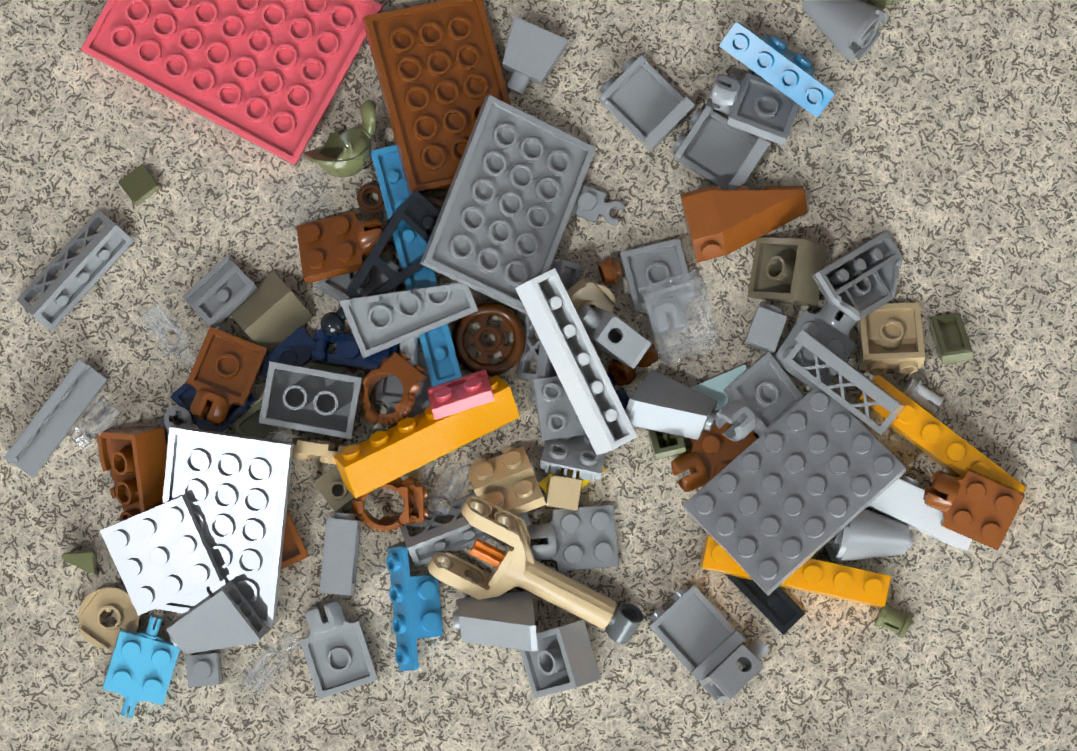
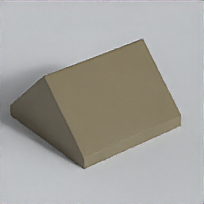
M274 271L257 284L258 289L230 314L255 344L268 349L267 355L300 326L303 327L314 317Z

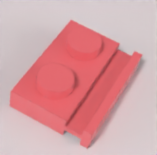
M486 369L427 388L435 420L495 401Z

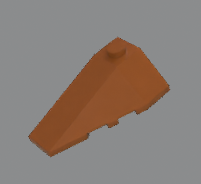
M709 186L680 194L688 239L697 263L728 255L808 212L803 186H767L764 190H749L748 186H738L737 190H721L720 186Z
M137 426L96 431L103 472L110 470L115 487L109 489L112 499L117 498L124 510L119 520L122 521L162 504L167 460V440L164 427Z

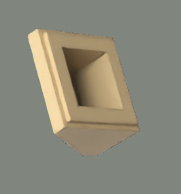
M551 475L546 506L577 511L582 480Z

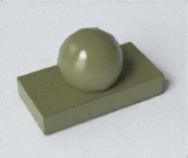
M960 313L929 317L930 328L936 343V353L942 364L954 365L958 362L973 360V350Z

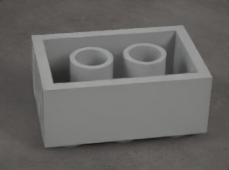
M269 361L259 423L352 439L362 378Z

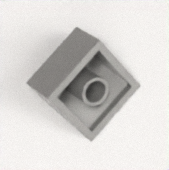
M584 619L536 633L538 651L520 650L534 698L601 680Z

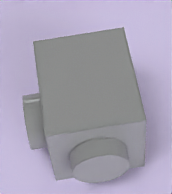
M765 304L764 308L758 306L744 344L773 354L787 320V316L781 314L783 310L769 304Z
M212 650L186 656L188 687L223 684L221 653H212Z

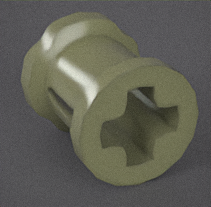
M886 602L885 607L880 609L874 626H883L898 633V637L903 639L914 613L909 611L906 614L891 607L889 602Z

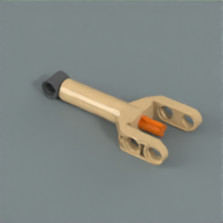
M471 496L466 500L462 507V514L469 524L507 543L508 546L502 551L479 538L475 540L469 554L494 566L492 574L450 552L435 553L428 563V570L432 576L478 600L498 597L514 587H521L601 629L605 628L607 635L613 641L620 644L629 642L644 619L642 611L637 606L624 602L616 609V601L536 561L530 549L531 537L524 519L478 496ZM471 508L475 509L476 511L480 512L481 514L476 513V512L473 511ZM438 562L447 566L448 569L440 566ZM466 577L471 578V579L474 580L475 582H472V581L468 580Z

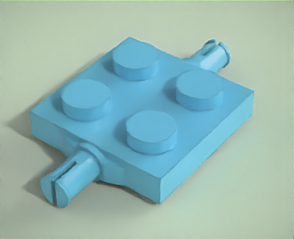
M150 615L146 632H133L120 628L103 683V690L118 693L125 697L120 715L126 717L129 707L127 718H133L137 701H148L159 705L164 703L180 648L158 635L163 620L160 616H157L156 619V615Z

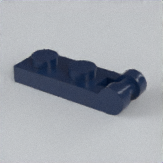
M315 330L313 340L316 341L315 350L311 351L310 361L371 371L372 369L375 370L377 366L381 367L384 358H390L394 352L399 353L400 343L363 358L353 335L340 334L332 337L326 335L322 330ZM328 343L336 344L335 354L326 353Z

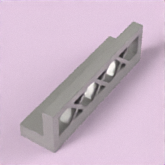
M98 210L19 296L17 301L34 318L52 331L134 240L101 210ZM104 221L106 225L98 234H94V231ZM82 247V251L76 257H73L78 248ZM58 270H62L61 274L55 280H53V276L56 274V272ZM41 292L40 297L31 305L29 302L37 293Z
M553 259L551 270L556 269L566 291H568L580 280L582 265L564 259ZM526 314L524 325L526 344L523 355L519 360L516 379L533 381V379L558 376L541 340L535 343L533 339L535 328ZM536 357V374L528 373L530 361Z
M801 330L795 338L797 344L784 361L883 436L905 406L809 332ZM803 347L814 354L815 366L802 367L794 360ZM819 358H820L822 361H824L826 364L820 365V360H819ZM831 367L837 371L840 384L827 386L823 383L821 369ZM809 370H816L817 377L811 374ZM844 377L848 381H850V383H844ZM856 386L862 390L864 403H849L846 400L845 387ZM840 388L841 396L832 389ZM868 396L871 397V398H872L873 400H875V401L869 402ZM881 405L890 412L881 426L871 419L869 406ZM865 407V414L857 408Z
M79 359L3 458L34 478L108 382V379L86 362Z
M475 493L429 510V516L425 517L424 523L403 524V527L400 529L415 568L430 562L435 553H454L472 546L477 538L485 541L493 537L471 526L462 514V507L466 500L471 496H476ZM527 512L518 515V517L524 519L525 524L530 523ZM446 515L454 516L451 522L445 524L438 523ZM418 526L426 527L422 533L410 537L408 530Z

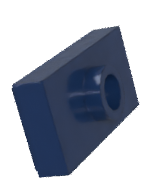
M300 326L266 356L260 373L265 379L267 378L269 361L299 367L304 366L310 360L311 351L315 350L316 343Z

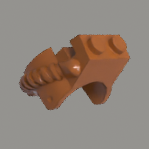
M394 352L390 358H384L381 367H375L376 369H372L363 379L362 389H360L361 405H363V410L366 411L364 417L373 425H376L378 422L382 425L384 423L386 425L390 423L393 425L395 422L398 423L401 419H405V416L409 415V411H412V406L415 404V394L421 387L420 382L423 383L427 378L424 374L425 370L418 364L412 365L409 362L411 358L403 352L400 354ZM387 376L399 378L404 390L400 402L395 407L396 411L391 414H379L373 409L371 402L372 389L377 382Z
M401 477L378 487L389 488L395 492L398 491L404 502V510L398 515L383 516L379 520L373 517L367 509L364 510V501L370 492L352 499V513L358 514V518L361 519L362 523H365L366 527L369 526L371 530L376 529L378 532L379 530L382 532L387 530L390 532L392 529L397 530L398 527H403V524L424 523L425 517L429 516L428 506H425L424 499L428 498V488L424 487V482H417L412 477L401 480Z

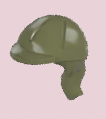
M366 100L360 109L362 126L359 129H347L340 135L339 131L334 128L335 132L329 133L324 146L307 152V159L310 162L319 164L325 172L336 177H350L359 173L366 166L371 154L370 140L377 129L375 119L376 104L372 100Z

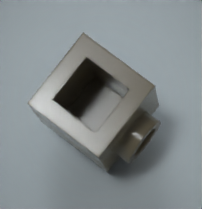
M337 465L313 482L334 512L338 513L342 510L343 513H347L352 509V499L355 497L345 487Z

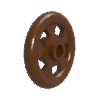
M495 303L476 305L478 311L459 318L455 325L452 341L456 356L460 363L473 373L486 369L488 376L503 374L512 369L523 355L526 344L525 329L519 317L503 305ZM490 315L502 318L500 327L487 324ZM475 321L481 327L477 329L474 336H471L466 330ZM513 332V346H504V333ZM488 334H492L495 337L494 344L490 346L484 343V337ZM472 344H475L477 350L481 352V355L475 359L467 351V348ZM500 351L503 360L490 364L488 355H493Z

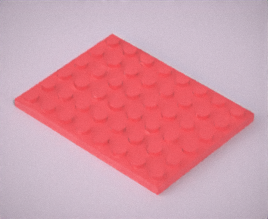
M108 0L84 42L81 51L296 166L367 38L363 18L381 13L383 5L374 0Z

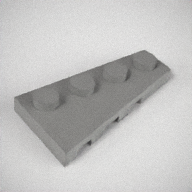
M463 283L339 300L363 358L478 311L468 285Z

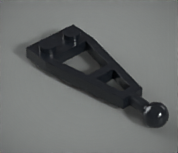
M416 189L411 192L391 215L344 293L349 297L348 299L362 297L357 290L373 265L389 279L366 296L388 293L424 267V265L420 264L423 254L398 273L378 257L401 220L405 221L428 243L440 211ZM342 306L336 312H328L322 317L320 326L326 335L333 337L343 332L346 316Z

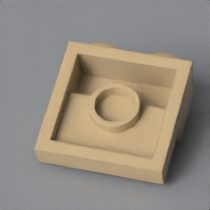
M920 302L886 303L858 321L861 370H869L871 375H882L887 372V369H899L902 374H913L918 371V368H923L925 349Z
M524 446L520 448L507 447L501 452V455L491 459L478 458L473 462L472 466L466 468L476 496L516 516L546 505Z

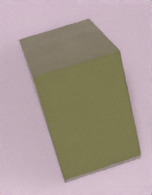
M647 429L654 460L686 452L682 436Z

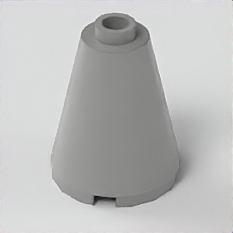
M801 0L803 1L802 9L844 58L851 63L855 62L854 56L861 59L869 51L881 34L877 31L880 22L886 25L888 20V14L883 9L861 0Z
M864 509L830 540V546L824 545L826 558L830 562L903 555L907 549L912 547L913 532L909 531V527L905 523Z

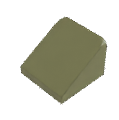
M143 164L118 182L136 206L161 189Z
M95 551L62 554L63 560L92 575H98V560Z

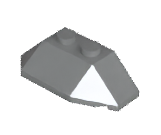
M888 231L820 270L812 277L829 304L855 321H859L895 298L899 279V266L902 264L903 256Z

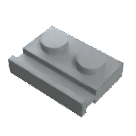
M226 256L182 297L209 327L216 328L258 288Z

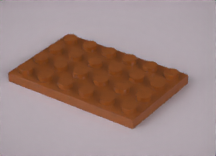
M442 0L365 16L363 24L409 195L414 189L419 193L450 187L485 97L491 95L511 105L483 0Z

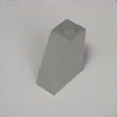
M651 369L630 397L625 412L632 426L698 440L705 430L710 432L715 424L716 414L713 412L718 401Z
M231 580L177 617L166 629L171 642L180 648L184 654L254 644L261 640L269 630Z
M531 592L504 593L498 597L481 600L474 597L458 599V611L453 612L454 629L461 630L462 642L531 652L538 651Z

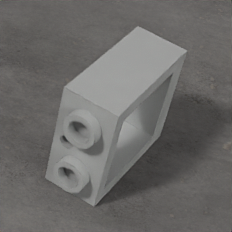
M335 512L334 518L326 519L319 593L355 595L362 522L355 520V515Z

